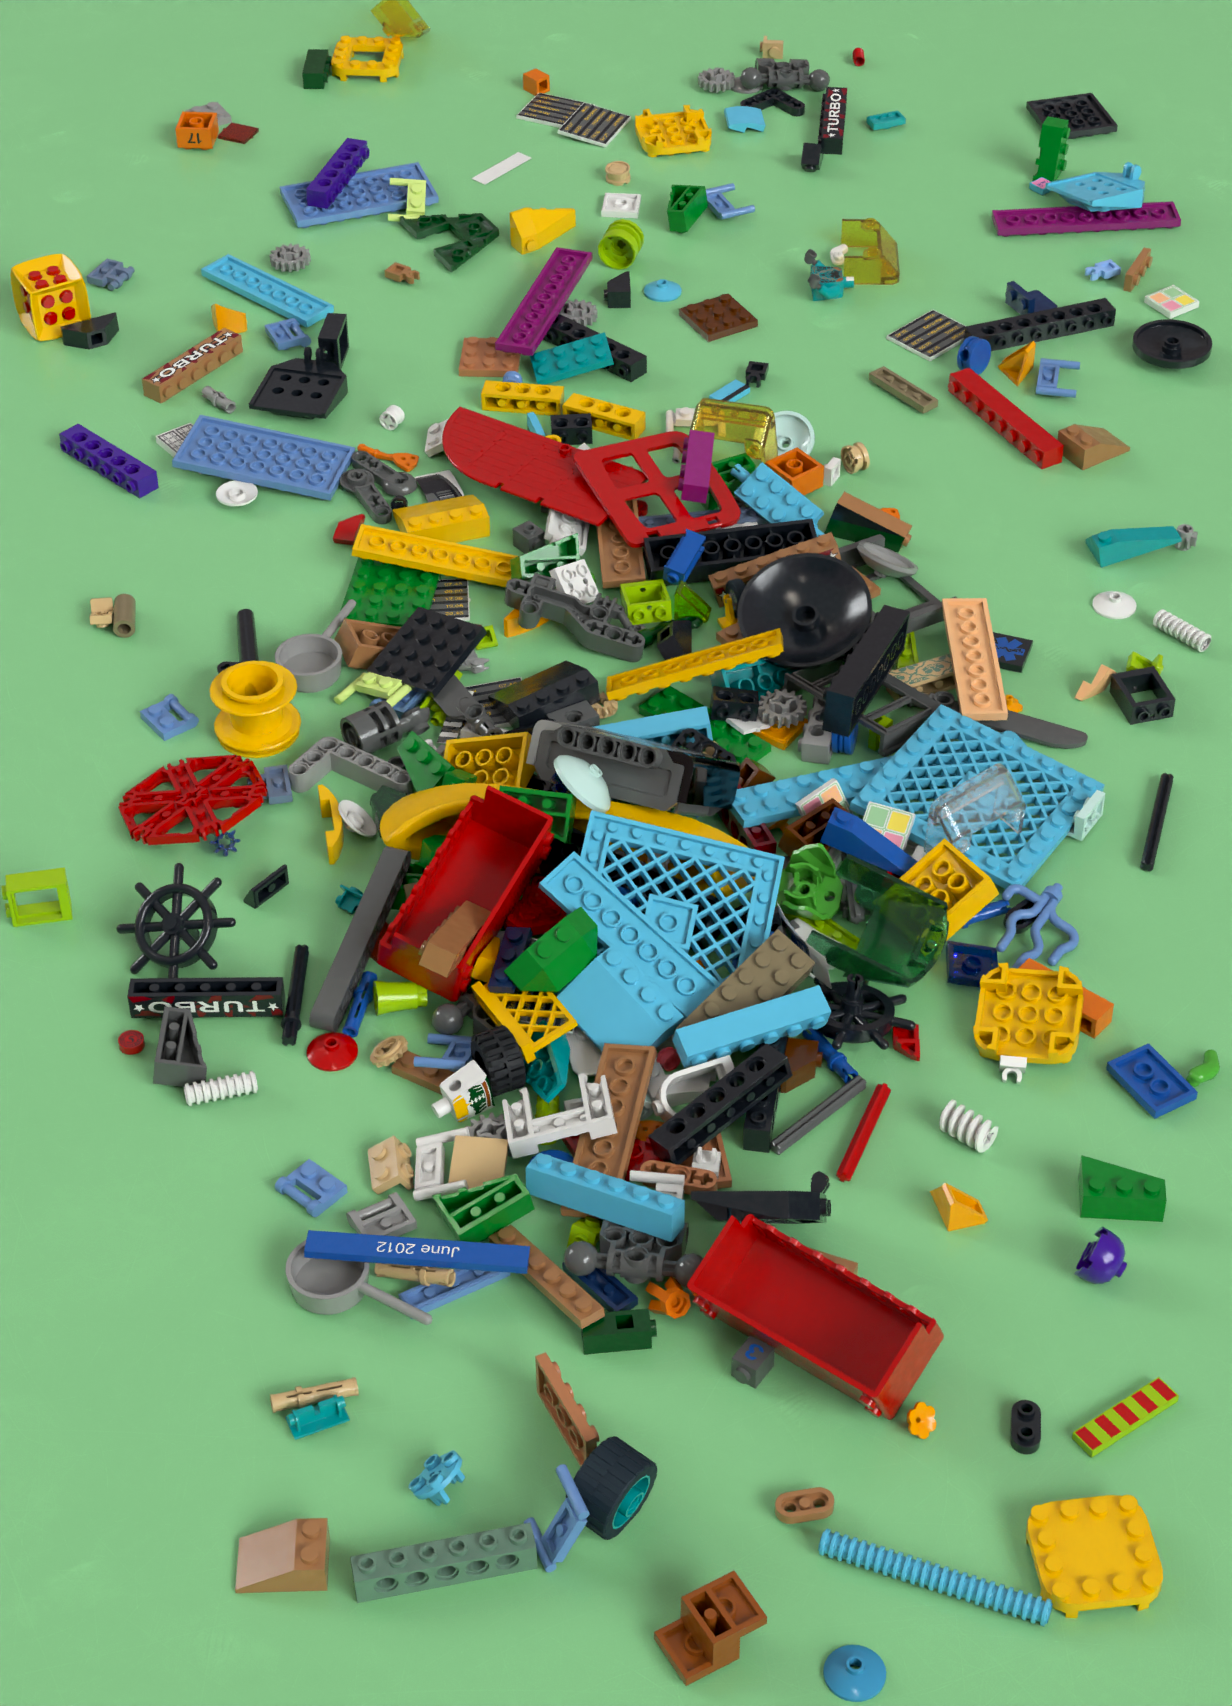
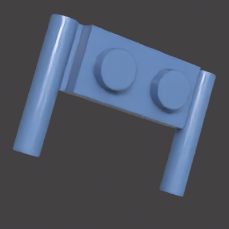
M734 183L706 189L708 208L721 220L755 212L754 205L735 209L723 196L722 193L735 190Z
M1041 358L1036 394L1076 398L1077 390L1057 388L1059 368L1079 370L1080 362Z
M428 1033V1044L449 1045L442 1058L415 1056L414 1067L449 1069L452 1072L458 1071L472 1061V1037Z
M565 1464L559 1465L555 1471L568 1498L564 1500L544 1535L542 1536L533 1517L524 1521V1524L531 1522L537 1554L547 1573L553 1572L557 1568L556 1562L564 1561L588 1522L586 1518L589 1516V1511Z

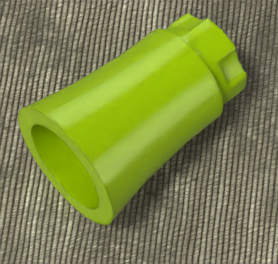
M373 981V1001L376 1016L426 1007L428 1004L427 989L412 981Z

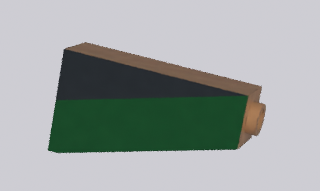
M844 491L834 508L824 534L832 532L836 538L853 542L881 534L885 537V548L899 553L902 546L907 547L912 535L909 532L912 525Z

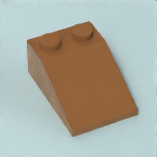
M1073 424L1058 431V441L1064 445L1063 456L1081 470L1130 451L1128 445L1104 428Z
M344 618L334 640L340 645L342 655L348 667L368 669L401 627Z
M295 1519L239 1538L235 1592L327 1591L330 1552L328 1519Z

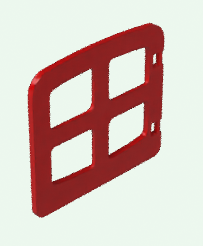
M669 431L583 450L574 454L573 461L628 546L632 548L643 547L644 538H649L648 536L653 534L658 536L684 534L686 529L693 532L710 531L719 527L732 526L739 521L740 508L712 463L708 489L715 499L720 512L694 518L690 516L674 492L678 489L679 478L683 477H679L680 475L673 477L664 476L648 453L668 447H676L683 453V451H687L683 450L684 438H689V435L683 432ZM632 456L648 479V482L616 488L607 474L603 462ZM657 495L676 522L647 528L637 519L625 501ZM709 521H717V523L708 524Z

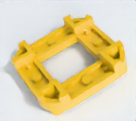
M342 36L340 41L337 42L332 56V76H339L340 81L346 82L348 75L380 76V82H387V78L392 76L397 78L399 76L401 59H404L403 44L400 38ZM356 51L384 52L382 62L375 60H351Z

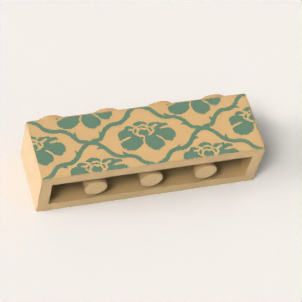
M950 654L892 670L889 673L907 685L927 694L956 688ZM886 687L887 692L894 700L902 698L901 695Z

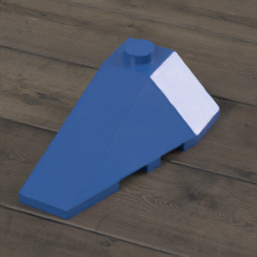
M837 807L834 808L820 841L900 877L918 862L858 816Z

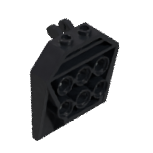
M305 347L304 359L294 358L270 367L249 402V409L269 411L283 416L326 419L348 393L347 376L335 363L323 361V349L317 348L315 353L316 360H311L312 349L311 347Z
M820 1171L814 1173L811 1178V1192L691 1191V1200L696 1201L717 1221L727 1223L731 1215L736 1217L739 1223H742L746 1215L753 1214L755 1218L766 1224L827 1223L826 1216H831V1200H828L825 1195L830 1186V1180L826 1174Z

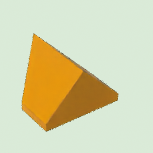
M218 304L211 306L213 324L217 332L223 328L235 333L247 331L246 313L228 309Z
M1034 341L1008 355L998 365V368L1017 387L1034 367L1036 347Z
M944 1183L942 1186L930 1191L948 1231L981 1225L988 1221L980 1201L959 1189Z

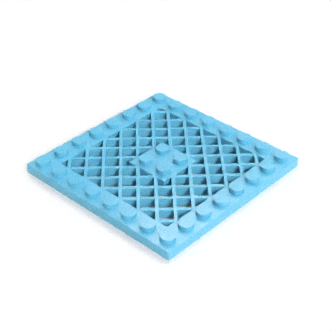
M941 704L850 802L849 809L864 816L870 801L911 813L923 811L924 814H915L916 818L908 838L909 840L931 851L945 838L992 879L993 883L1006 889L1009 885L1020 884L1025 886L1075 825L1072 823L1075 812L1083 808L1085 800L1088 797L1091 798L1096 790L1103 792L1105 785ZM950 739H958V741L951 742ZM970 749H978L979 751L971 752ZM954 750H963V752L955 753ZM939 751H947V753L939 754ZM998 759L999 762H991V760ZM983 760L984 763H976L975 761ZM967 761L968 764H960L959 762ZM952 762V765H944V763ZM936 763L937 766H928V764ZM1019 769L1020 772H1012L1011 770ZM1003 770L1004 773H996V771ZM988 771V774H980V772ZM954 773L957 774V776H949V775H948V774H954ZM939 774L941 775V777H933V776H932V775H939ZM924 775H925V778H917V777H916V776H924ZM1032 780H1040V782L1033 783ZM1016 781H1024L1025 783L1017 784ZM1000 782H1009V784L1001 785ZM937 786H945L946 788L938 789ZM921 787H929L930 789L922 790ZM905 788H913L914 790L906 791ZM1053 790H1060L1061 792L1054 793ZM1037 791H1045V794H1038ZM1021 792H1029L1030 795H1022ZM931 798H934V800H935V801H926V799H931ZM916 799H918V801H919V802H912V803H910V800H916ZM901 800H902L903 803L894 804L893 801H901ZM1050 802L1051 805H1043L1042 803ZM1032 803H1034V805H1035V806H1028V807H1027L1026 804H1032ZM1017 804L1019 805V807H1014V808H1011V806H1010V805H1017ZM946 809H955V812H947ZM930 810H939L940 813H931ZM1031 815H1039L1040 818H1032ZM1016 816H1023L1024 819H1016ZM1007 817L1008 820H1000V818ZM973 819L976 820V822H970V823H968V821H967V820H973ZM958 820L960 821V823L952 824L951 822ZM935 822H944V824L936 825ZM1020 828H1029V831H1021ZM1004 829H1013V832H1005ZM988 830H997V833H989ZM980 831L981 834H973L972 832ZM964 832L965 835H958V836H957L956 833ZM1009 841H1018V844H1010ZM993 842H1002L1003 845H994ZM977 843H986V846H978ZM998 854H1007L1008 857H999Z
M591 810L580 857L615 889L618 890L617 887L626 883L632 892L624 897L628 900L636 897L641 904L638 909L641 912L645 911L644 915L687 954L691 946L696 953L692 958L695 961L700 959L706 968L705 970L722 984L729 976L722 979L716 969L724 965L731 975L736 969L730 961L739 957L738 968L769 938L785 859L784 856ZM621 847L627 856L618 860L613 851ZM629 847L636 848L638 850L632 852V850ZM645 853L651 862L642 866L637 857ZM654 853L661 854L662 856L657 858ZM607 856L612 864L604 868ZM670 859L675 868L667 872L661 863ZM678 859L686 860V862L681 864ZM631 861L637 870L627 874L622 865ZM694 865L699 874L691 878L685 869ZM703 865L711 867L706 870ZM655 867L661 876L652 880L646 871ZM616 869L622 878L613 882L608 873ZM727 870H728V871H732V872H736V873H734V874H732V875L730 876L729 873L727 872ZM716 871H719L724 880L715 883L710 876ZM680 873L685 882L677 886L671 877ZM641 875L646 884L637 888L632 879ZM740 877H743L748 886L739 889L734 882ZM704 879L709 888L701 892L695 883ZM665 881L671 890L662 894L656 885ZM728 884L734 893L725 897L720 888ZM690 887L695 896L686 900L681 891ZM651 889L653 894H649L648 901H646L642 893ZM752 890L751 898H750V903H749V901H748L747 898L744 896V894H746V893H748V892H750V891ZM714 893L719 902L711 906L705 897ZM675 895L678 900L671 899L669 897ZM738 898L744 907L735 911L730 902ZM700 901L705 910L697 914L699 905L694 903ZM724 907L729 916L721 920L715 911ZM747 913L746 923L744 924L740 916ZM707 915L715 923L708 928L701 921ZM734 921L739 930L731 934L725 925ZM696 924L700 932L692 936L694 925ZM717 929H719L725 937L724 939L716 942L713 936L710 934ZM743 935L740 947L735 939ZM705 937L710 946L701 950L696 941ZM727 943L735 951L729 956H726L720 948ZM606 948L597 949V956L603 953ZM715 951L720 961L712 965L706 955ZM568 983L558 993H552L559 995L570 983Z

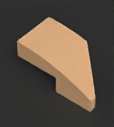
M1101 664L1091 684L1083 680L1075 698L1083 701L1103 692L1110 684L1112 674L1117 672Z

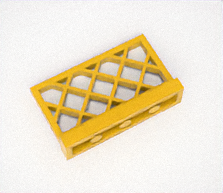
M478 981L471 986L478 1004L496 1026H506L513 1034L523 1059L527 1064L536 1059L535 1052L578 1026L574 1017L552 992H539V995H527L528 992L522 991L521 995L491 993L488 989V983L483 985ZM519 1001L517 1009L506 1008L507 1002ZM536 1002L534 1010L523 1009L524 1003ZM542 1003H553L552 1010H540ZM520 1016L532 1017L530 1024H519ZM537 1018H549L547 1025H535ZM555 1018H565L567 1020L561 1026H553ZM533 1032H545L544 1036L534 1042L531 1039Z

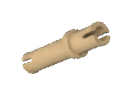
M376 1263L374 1268L377 1277L416 1281L424 1286L437 1284L452 1287L456 1279L454 1269Z
M352 1377L351 1379L307 1388L297 1386L292 1391L270 1394L272 1412L276 1413L297 1407L301 1409L307 1405L332 1398L333 1395H337V1397L343 1396L344 1398L359 1396L356 1377Z

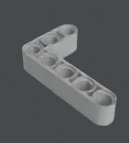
M323 737L295 760L288 769L291 790L297 793L308 791L332 770L397 801L413 794V783L407 770L335 737Z

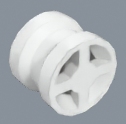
M390 405L380 415V423L385 429L394 430L398 427V424L404 421L405 414L400 407Z

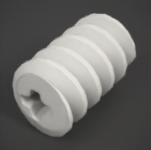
M952 1099L941 1113L939 1121L940 1130L945 1133L948 1132L951 1137H957L958 1141L962 1143L966 1142L967 1146L971 1148L975 1147L977 1152H985L993 1144L999 1127L995 1126L990 1129L992 1121L989 1119L982 1124L983 1116L981 1114H978L973 1119L974 1111L970 1109L965 1113L966 1108L963 1104L955 1109L957 1101Z

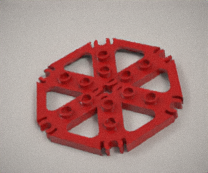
M240 755L185 758L187 763H184L182 759L179 760L180 764L177 766H171L169 763L167 764L168 770L163 766L130 789L123 796L124 802H120L118 808L132 840L134 839L136 842L142 839L143 844L148 845L200 842L199 837L206 841V836L209 834H215L216 837L219 836V830L224 834L262 806L261 803H264L263 796H267L268 792L266 784L253 761H250L249 758L242 761ZM216 769L199 782L194 775L198 770ZM242 777H248L252 782V785L231 786ZM164 782H170L174 790L150 792ZM220 808H240L224 821L217 819L213 810ZM156 812L143 823L136 825L134 821L135 815ZM186 817H188L193 827L192 832L186 834L167 833L175 825L183 822Z

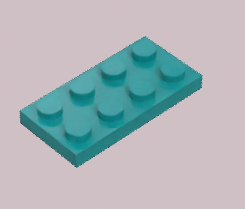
M605 332L534 353L533 356L530 355L537 384L541 385L550 384L614 364Z

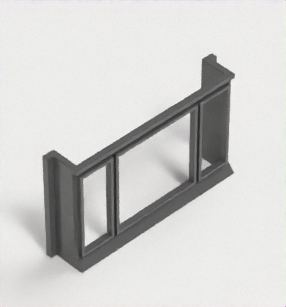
M881 534L861 540L885 547V537ZM861 541L839 548L841 560L854 568L866 565L857 549L858 543ZM874 573L866 575L871 581L882 578ZM911 576L899 578L926 601L925 603L905 609L910 611L907 634L944 621L942 601L938 600ZM872 610V618H871V622H872V623H873V620H874V616H875V614H876L873 610Z
M847 655L827 666L808 670L800 669L791 674L785 673L784 685L779 691L787 689V692L790 693L804 689L824 701V690L821 687L830 684L833 676L838 675L839 668L846 661ZM889 673L882 685L901 695L902 698L866 715L863 714L858 723L881 736L878 754L883 757L897 752L941 705ZM910 702L924 709V711L889 728H885L873 721Z

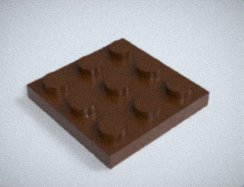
M729 293L712 299H706L696 304H689L679 309V316L707 342L758 327V319Z

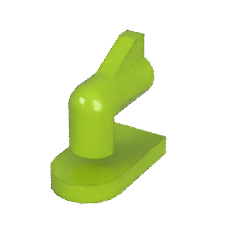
M428 696L419 707L421 709L428 707L431 711L436 712L430 721L434 726L439 725L443 727L446 714L434 702L432 697Z

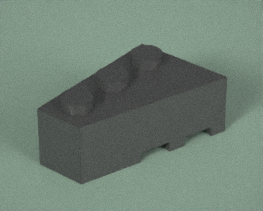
M165 1006L154 1062L153 1084L184 1087L185 1083L193 1085V1082L199 1084L201 1080L206 1082L207 1066L203 1061L202 1049L198 1043L197 1031L191 1010Z

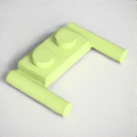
M390 178V185L408 186L406 215L388 214V221L400 222V216H404L405 219H418L420 215H425L426 180Z
M364 672L334 697V701L340 705L357 691L387 699L386 702L393 707L412 691V688L407 684L403 685L401 683L402 680Z

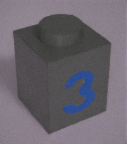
M750 1335L732 1357L731 1376L740 1383L747 1384L756 1389L774 1366L775 1348Z

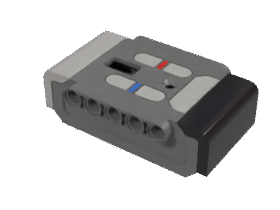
M540 720L535 724L526 761L527 764L535 765L542 780L564 785L554 768V760L559 755L577 757L585 760L590 765L595 764L602 771V777L608 786L611 798L661 811H668L675 807L674 814L705 817L706 815L713 816L723 808L732 809L740 778V767L733 761L595 727L549 720Z

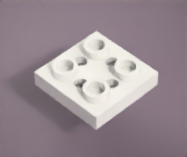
M585 559L549 571L551 577L556 579V591L575 596L585 605L594 602L599 591Z

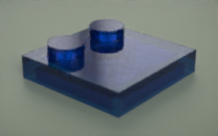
M954 941L947 942V983L980 988L982 975H986L989 971L998 967L996 948Z

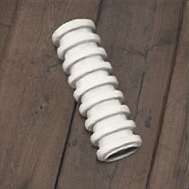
M1164 609L1158 611L1154 616L1153 626L1161 631L1170 634V636L1197 649L1199 652H1203L1209 647L1211 643L1210 634H1206L1202 630L1200 631L1199 628L1194 627Z
M249 1071V1074L242 1072L240 1076L233 1074V1077L230 1078L229 1075H226L224 1079L217 1077V1080L214 1081L211 1078L209 1082L201 1080L199 1084L197 1082H193V1085L184 1084V1093L188 1106H192V1103L199 1105L201 1101L208 1103V1100L211 1099L213 1102L217 1101V1098L224 1100L226 1096H229V1098H233V1095L240 1097L242 1093L249 1095V1092L252 1091L255 1094L258 1090L256 1075L253 1071Z

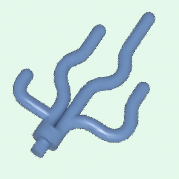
M1055 883L1053 886H1047L1041 895L1020 884L1009 885L1002 893V898L1006 901L1010 900L1014 894H1019L1034 903V905L1029 909L1013 911L1008 916L1006 932L996 945L998 952L1005 951L1014 938L1016 922L1018 920L1030 919L1038 915L1030 929L1034 945L1033 949L1024 952L1011 968H1019L1028 958L1035 960L1042 954L1044 945L1040 930L1048 919L1056 928L1069 936L1068 942L1060 944L1048 958L1049 965L1055 966L1063 954L1071 952L1077 947L1079 942L1078 932L1072 925L1062 920L1056 914L1055 909L1063 897L1061 892L1063 887L1061 884Z

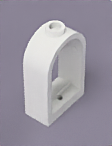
M730 1055L677 1071L668 1076L658 1089L655 1101H652L654 1114L660 1116L664 1122L668 1121L676 1112L672 1110L667 1102V1087L716 1071L720 1080L735 1068Z

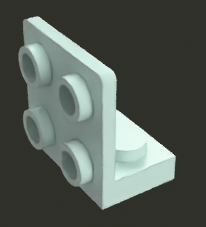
M1096 790L1091 798L1088 797L1085 800L1083 808L1075 812L1072 823L1075 825L1067 836L1080 841L1084 839L1103 815L1106 793Z

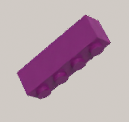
M690 430L689 438H684L683 450L687 451L682 453L679 477L683 478H679L678 491H682L681 500L706 503L715 433Z

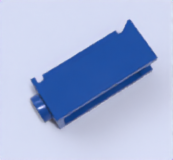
M686 529L685 537L682 536L673 554L664 566V580L670 584L684 586L705 549L702 544L706 536Z

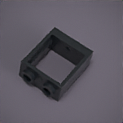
M327 313L318 336V346L320 349H323V361L333 362L340 369H342L349 350L347 314Z
M1154 666L1112 674L1109 692L1130 725L1173 717L1176 699ZM1152 690L1157 699L1136 703L1131 694Z

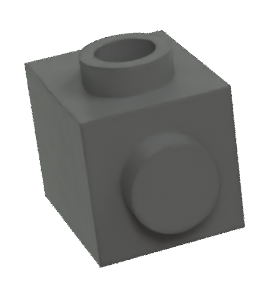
M528 520L512 528L513 546L524 554L546 545L544 539L545 531Z

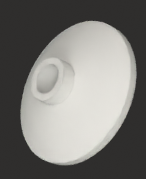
M236 480L222 484L216 491L217 500L227 506L249 504L258 495L257 487L253 483Z
M1119 591L1099 593L1094 597L1092 603L1093 609L1097 614L1109 619L1128 618L1135 613L1137 606L1135 600L1130 595Z
M342 800L338 804L339 813L345 821V827L349 831L356 832L365 837H373L377 833L373 819L358 804L350 800Z

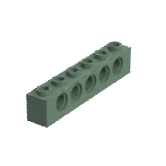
M531 1522L350 1557L357 1603L538 1569L537 1548Z

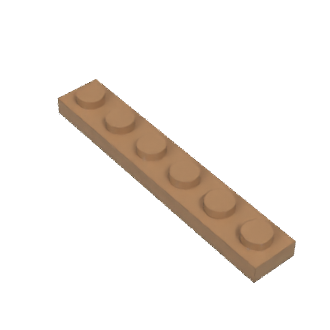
M509 1225L488 1237L489 1243L530 1246L528 1272L522 1275L581 1329L605 1316L603 1306L515 1227Z

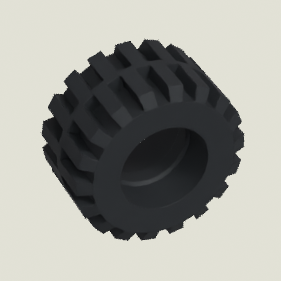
M501 1025L472 1035V1060L487 1075L493 1097L525 1086L526 1069L523 1056L515 1037L506 1026Z

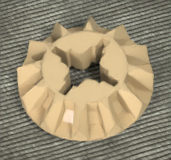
M603 691L599 694L600 701L591 705L599 714L600 719L610 717L618 710V701H615V699L609 701Z
M401 1035L384 1039L373 1049L370 1061L377 1068L387 1067L392 1062L396 1063V1060L403 1057V1053L407 1051L408 1041Z

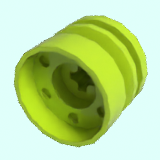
M620 219L611 223L598 245L600 259L612 269L622 270L631 266L644 243L642 230L630 220Z

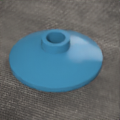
M846 1645L836 1649L828 1656L824 1664L823 1675L827 1687L837 1697L846 1701L862 1702L875 1697L882 1690L886 1681V1668L880 1656L873 1650L860 1645ZM851 1666H858V1667H860V1668H859V1669H853V1668H851Z

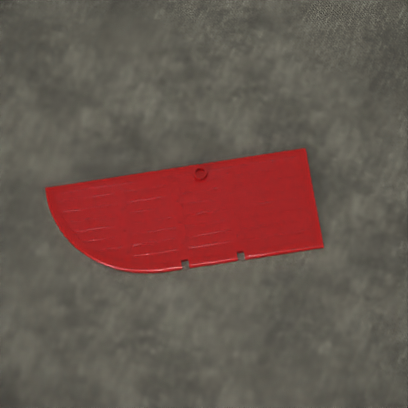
M458 407L446 422L442 434L444 452L452 465L467 477L495 489L498 486H502L500 488L501 491L533 503H537L540 500L542 501L540 503L541 506L598 527L609 518L573 461L574 454L583 450L463 407ZM611 460L603 462L604 468L616 488L629 487L648 481L642 471Z

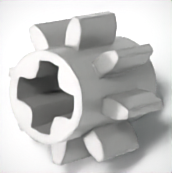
M1181 524L1177 527L1176 531L1182 538V542L1175 544L1178 550L1187 551L1191 546H1196L1198 532H1193L1194 529L1191 525Z

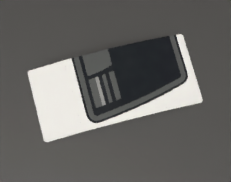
M450 470L414 477L425 494L428 503L464 496L461 487Z
M777 902L783 933L816 962L811 973L832 989L826 958L812 948L794 930Z

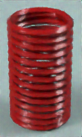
M855 48L852 53L854 64L862 66L865 63L864 51L862 48Z

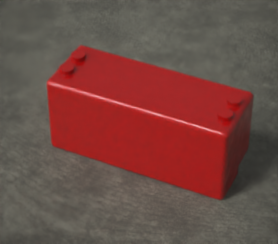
M489 785L486 788L484 799L476 795L471 796L470 801L465 809L461 811L453 828L449 830L441 847H438L434 858L426 866L420 880L412 888L406 902L401 905L399 913L393 922L389 924L385 935L379 940L377 963L451 1002H456L461 993L467 991L471 983V974L478 956L492 939L497 936L539 865L548 858L552 849L550 844L555 835L551 833L552 816ZM468 900L491 911L465 956L447 978L418 965L422 957L418 953L423 942L428 940L431 933L434 934L436 928L441 926L444 919L447 920L449 914L454 912L457 905L461 907Z
M753 1214L746 1215L741 1224L736 1217L731 1215L687 1283L688 1289L695 1296L693 1303L701 1308L700 1312L712 1320L716 1317L748 1337L751 1335L774 1347L776 1354L864 1405V1409L877 1418L880 1415L888 1420L895 1417L944 1338V1334L935 1318L927 1316L916 1307L899 1300L890 1292L871 1284L867 1279L855 1275L844 1266L827 1259L818 1251H813L795 1238L778 1231L774 1226L755 1218Z

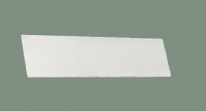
M517 152L471 179L485 185L530 160L531 157Z

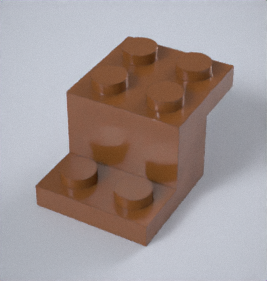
M732 1571L682 1596L681 1618L655 1631L654 1640L685 1686L739 1659L740 1637L767 1624V1616L737 1573Z

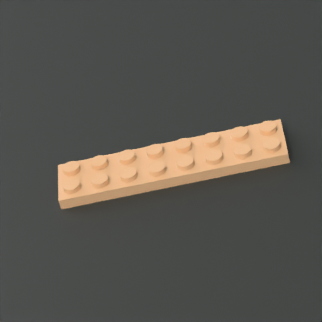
M987 598L942 599V611L960 714L975 721L1007 720L1008 710Z

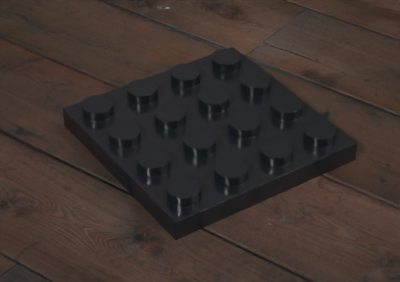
M1093 93L1027 101L1026 104L1027 110L1041 128L1048 116L1069 120L1068 128H1070V134L1068 138L1070 139L1117 132L1118 125Z
M418 607L366 671L402 680L401 683L409 685L413 691L435 698L487 632L482 626Z

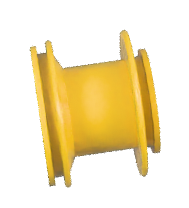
M246 661L226 668L214 678L209 689L210 698L215 706L221 710L215 719L214 731L225 750L241 757L263 758L283 752L296 741L300 731L301 718L298 710L289 702L296 694L297 681L288 669L273 662Z

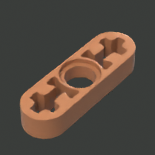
M656 1160L646 1161L640 1167V1171L685 1175L684 1194L691 1195V1191H717V1176L710 1170ZM642 1182L647 1187L656 1188V1183Z

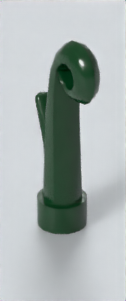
M685 616L668 622L663 621L650 629L644 628L637 632L645 638V648L652 645L657 640V633L672 621L690 620L692 622V629H697L701 627L703 620L697 616Z

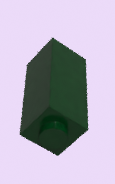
M649 1308L604 1312V1317L581 1329L584 1355L652 1349V1337H657L655 1319L650 1320Z

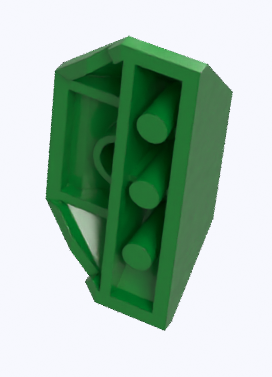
M579 907L528 947L504 970V973L519 991L558 993L597 957L598 925L582 907Z

